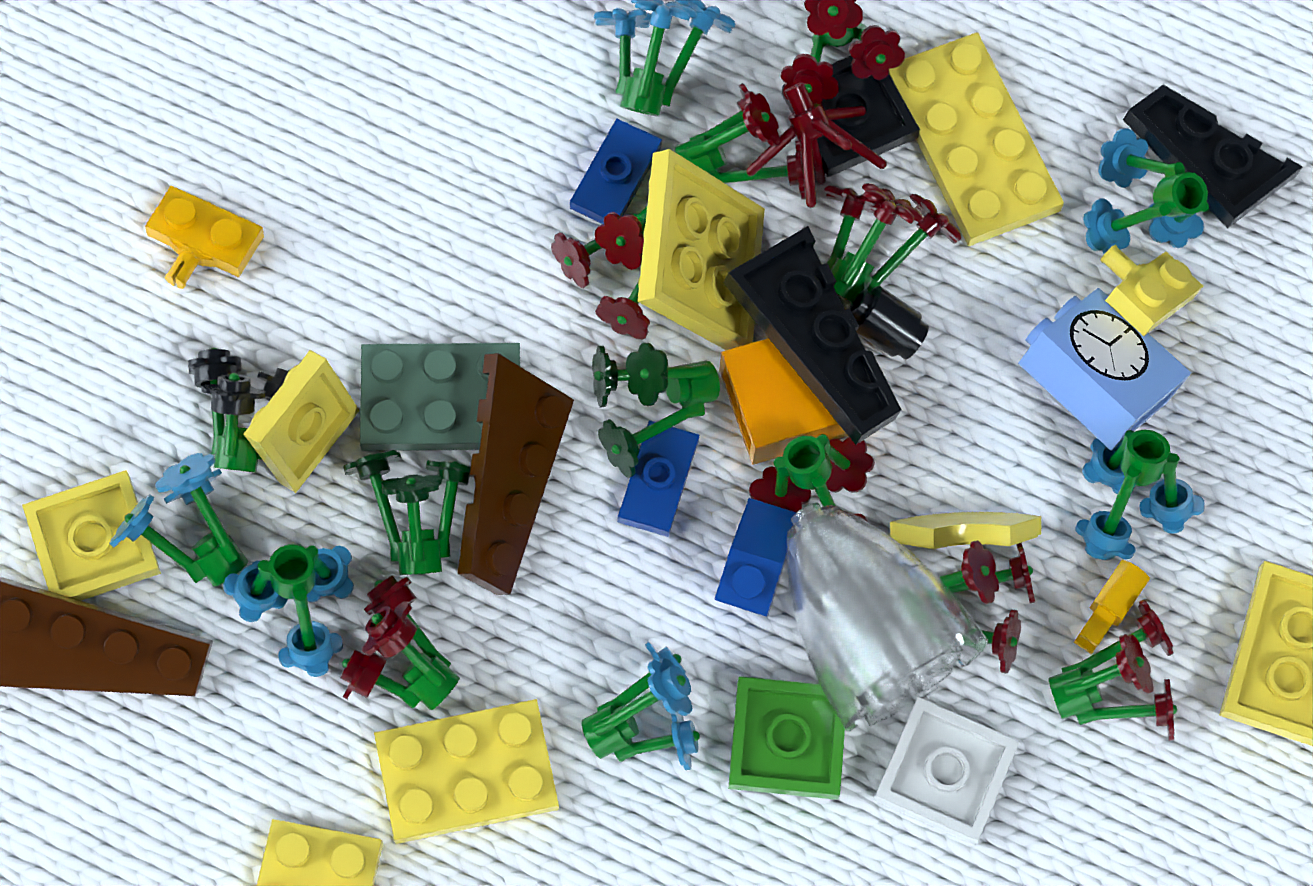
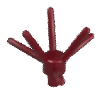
M800 82L784 91L794 113L788 117L791 126L780 136V145L776 147L769 146L747 167L746 173L749 176L755 175L797 136L801 142L806 205L809 208H814L816 206L815 178L816 182L820 185L826 182L817 138L824 135L842 149H852L879 169H884L887 166V162L831 121L863 116L866 113L865 107L855 106L824 110L821 102H812L804 83Z

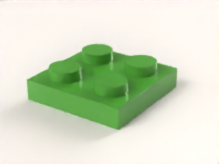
M739 676L737 681L728 789L838 800L841 791L848 687Z

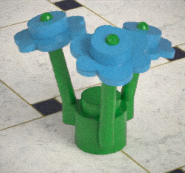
M648 642L645 646L654 658V660L648 663L649 672L613 700L597 707L598 712L582 719L581 725L584 736L598 758L602 759L614 753L619 762H623L637 754L676 747L680 765L684 767L685 771L691 770L690 754L698 753L700 734L695 730L692 720L684 721L683 716L690 714L693 708L688 697L691 693V685L685 674V669L680 664L682 658L679 654H673L667 646L658 652L653 644ZM648 688H650V690H651L650 692L644 694L643 696H641V697H639L638 699H636V700H634L633 702H631L633 699H635L637 696H639V695H640L641 693H643L645 690H647ZM662 700L665 709L671 714L672 735L633 742L632 738L639 735L634 715Z

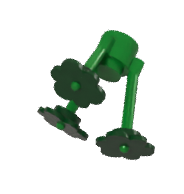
M642 343L638 351L631 352L628 355L626 369H617L616 361L610 360L608 353H605L603 345L597 346L596 354L593 355V390L597 396L600 408L607 406L608 396L611 391H616L618 381H628L630 393L638 395L640 403L644 406L654 405L658 400L659 393H664L665 391L672 403H679L682 406V409L634 434H631L626 428L617 427L611 419L603 422V427L598 430L599 440L607 450V457L614 467H618L627 478L634 476L636 473L635 466L638 465L637 456L639 454L638 444L686 419L704 416V404L716 401L719 396V376L715 366L707 360L668 367V359L665 352L654 350L651 343Z
M391 450L384 453H375L344 465L345 475L358 473L360 480H371L390 544L391 562L398 561L399 575L442 572L441 558L451 557L449 538L458 485L467 486L469 478H474V476L470 475L471 466H466L456 461L438 462L428 460L425 469L438 472L437 476L407 475L403 478H391L383 481L382 475L390 472L389 463L402 458L400 452ZM443 482L446 483L438 536L435 539L434 529H421L419 502L427 500L429 492L439 490V485ZM388 495H396L397 502L407 503L409 530L401 531L402 542Z

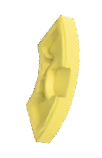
M940 513L909 517L890 522V540L894 541V543L929 549L968 545L977 540L981 544L1012 546L1041 535V516L1019 513Z

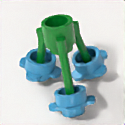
M1128 430L1125 432L1123 441L1112 451L1098 438L1094 439L1091 443L1090 448L1093 454L1090 462L1086 463L1082 469L1084 478L1090 483L1100 482L1107 485L1118 495L1110 512L1099 511L1091 516L1090 521L1082 519L1077 522L1075 531L1083 536L1086 543L1085 551L1090 556L1102 560H1111L1116 556L1127 560L1134 556L1136 549L1128 542L1132 528L1128 521L1122 517L1135 485L1148 486L1159 480L1162 474L1164 475V480L1157 482L1152 487L1149 495L1150 498H1145L1140 502V513L1143 517L1155 519L1162 524V529L1165 532L1175 534L1184 529V523L1193 515L1203 513L1205 509L1204 499L1199 495H1193L1192 488L1185 481L1176 479V468L1180 458L1177 454L1170 453L1169 442L1160 433L1152 430H1138L1135 432Z
M295 544L284 545L274 551L270 560L255 561L252 565L244 568L239 575L231 573L225 578L223 583L224 592L234 597L240 607L239 616L247 622H256L260 619L263 612L271 608L281 609L286 605L288 599L294 600L299 624L289 631L286 639L287 647L282 648L278 653L279 662L283 667L290 668L295 666L307 671V674L311 677H319L328 672V662L332 656L343 649V640L339 634L330 633L328 628L322 623L311 621L308 602H317L321 597L332 595L339 599H344L352 593L354 583L348 576V565L352 560V555L347 548L335 546L330 550L326 548L317 549L313 545L307 548Z

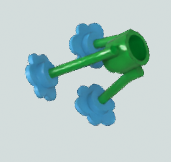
M1119 129L1113 136V141H1106L1101 146L1100 152L1104 159L1099 164L1098 172L1100 177L1108 182L1115 181V184L1121 188L1128 187L1132 183L1133 178L1141 179L1148 171L1163 174L1165 178L1157 184L1154 190V203L1147 209L1127 216L1120 209H1113L1107 199L1101 198L1096 200L1092 205V210L1086 212L1083 216L1084 224L1088 228L1086 232L1088 246L1094 251L1102 250L1104 254L1115 244L1120 250L1125 249L1130 244V233L1127 228L1152 220L1149 226V235L1155 242L1165 243L1169 241L1170 245L1174 248L1184 247L1188 239H1195L1204 231L1203 220L1196 214L1206 212L1209 208L1207 202L1208 190L1205 182L1195 173H1185L1184 165L1181 162L1168 164L1146 158L1144 156L1148 150L1146 140L1136 138L1134 131L1131 129Z
M195 453L186 457L179 464L166 469L163 472L164 477L155 484L158 492L173 491V493L164 498L166 504L180 498L183 499L186 505L196 502L212 531L192 547V550L197 555L194 560L149 526L153 519V515L148 512L150 504L154 500L151 494L145 499L143 498L131 513L125 516V520L109 543L112 547H115L126 537L133 542L142 535L182 566L195 583L206 577L213 587L223 584L229 574L239 573L249 562L231 536L226 533L206 496L214 491L210 482L222 474L220 469L212 472L210 466L216 462L212 454L203 456L202 453Z

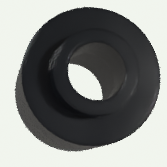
M876 286L871 291L867 289L862 290L849 307L859 325L856 331L857 334L891 357L899 355L903 359L910 358L920 348L929 330V325L921 320L922 315L920 312L881 286Z

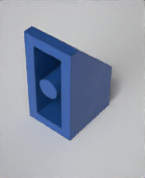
M748 498L715 595V601L766 617L769 616L798 524L799 513Z

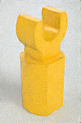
M1122 559L1089 607L1093 614L1074 643L1092 654L1111 625L1119 626L1150 580V577L1138 566Z

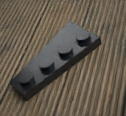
M809 226L728 272L724 284L850 439L857 445L893 422L902 409L873 352L865 350L856 332L859 325L851 309L844 308L835 291L834 285L837 281L828 264L821 263L813 247L816 240Z

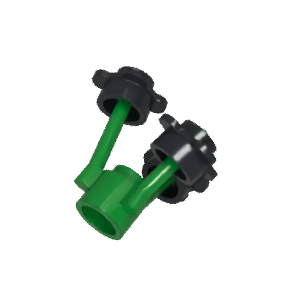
M215 347L200 351L198 358L188 360L189 374L194 375L195 386L201 388L202 393L211 394L214 435L211 454L215 455L216 460L213 468L257 473L258 460L262 459L244 436L248 428L238 427L239 415L255 412V399L264 398L270 401L284 383L285 377L291 369L287 371L277 368L274 376L259 372L257 378L266 381L263 390L251 387V378L237 374V372L242 370L241 357L230 356L229 350L217 349Z

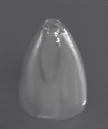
M818 502L802 508L791 518L793 526L787 533V571L797 627L808 660L821 689L847 732L852 731L858 726L856 720L865 718L871 727L915 704L917 697L923 699L938 689L936 685L953 672L952 664L958 661L961 667H965L973 662L985 649L988 643L987 638L958 598L914 553L890 535L852 513L833 505L821 507Z

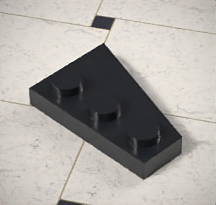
M1164 84L1131 107L1123 118V121L1139 138L1146 140L1148 147L1164 163L1181 162L1184 165L1185 173H1195L1203 179L1208 190V209L1227 229L1294 179L1303 168V166L1288 157L1282 162L1260 149L1263 143L1246 133L1241 138L1219 125L1217 115Z

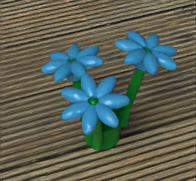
M631 0L635 4V8L639 9L632 10L627 14V11L618 7L613 9V12L599 11L594 14L597 26L615 25V37L620 39L619 79L615 94L622 95L621 108L659 117L662 105L670 107L674 89L702 34L707 35L713 24L727 33H731L732 28L736 26L735 21L731 17L720 13V9L717 6H708L706 8V5L701 0H675L666 4L663 0ZM673 16L688 21L690 18H693L689 25L692 30L663 85L664 75L655 72L664 31L665 29H670ZM650 23L653 26L644 69L634 68L633 76L631 77V39L635 38V27L649 28Z

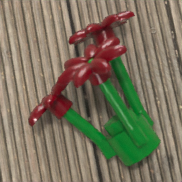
M863 184L862 189L865 192L859 196L852 188L843 189L833 185L826 186L824 188V192H826L825 197L844 202L840 212L843 220L832 254L826 262L837 281L834 285L837 294L853 302L862 290L867 289L871 291L876 286H880L926 237L931 239L937 232L942 231L953 244H956L957 241L961 240V233L958 228L949 222L948 215L938 213L932 201L924 199L918 194L910 195V199L917 205L913 208L908 200L895 199L890 189H881L874 184ZM863 210L873 213L876 220L857 253L854 255L847 252L842 260L854 221L860 220ZM897 215L910 224L914 220L917 221L916 226L918 230L870 277L874 266L867 263L866 259L885 226L892 225Z

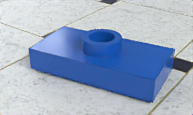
M616 118L572 196L570 209L601 224H604V217L610 212H615L622 217L652 165L653 153L660 151L662 139Z
M649 420L647 426L655 423V421ZM671 427L641 443L637 456L638 465L635 466L636 473L630 477L618 514V523L669 538L697 449L699 434Z

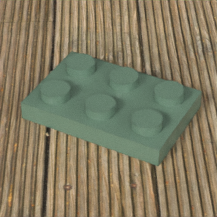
M520 343L361 344V451L480 450L483 423L476 422L479 399H486L489 375L482 373L485 354L499 353L520 366Z

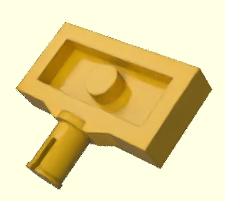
M174 186L169 187L145 225L147 236L170 246L178 254L177 259L164 278L172 286H175L176 283L179 289L185 288L197 265L217 267L236 277H240L264 238L262 226Z

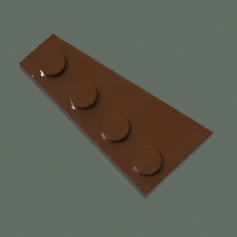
M493 353L485 354L482 373L489 375L486 399H479L476 422L483 423L479 453L472 454L470 475L474 476L475 490L473 503L466 504L457 574L495 595H511L574 399L501 354Z
M0 578V687L195 696L199 692L214 640L7 578Z

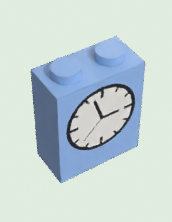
M1098 287L1082 301L1076 295L1073 296L1057 312L1054 317L1056 321L1052 322L1048 317L1043 319L1027 336L1025 341L1031 346L1018 364L1112 451L1123 441L1126 431H1135L1165 406L1191 375V372L1149 333L1142 336L1105 301L1108 295Z

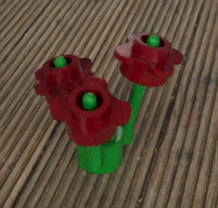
M393 575L385 580H377L374 583V588L367 594L371 603L363 610L368 615L373 613L374 615L365 626V631L369 636L367 642L362 647L364 653L355 649L350 658L342 661V666L345 669L340 679L349 683L343 698L348 699L352 691L367 698L374 685H377L401 698L412 709L421 701L426 707L433 710L451 693L459 682L460 677L449 668L451 662L437 651L409 614L412 609L410 604L417 597L408 587L412 582L407 576L399 582ZM412 639L416 642V644L423 651V653H420L410 643ZM402 652L412 662L402 675V678L408 682L407 686L381 674L387 661L386 658L393 657Z

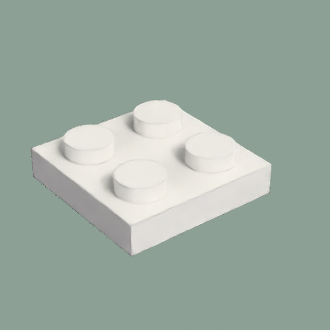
M917 697L873 800L976 846L1020 741Z

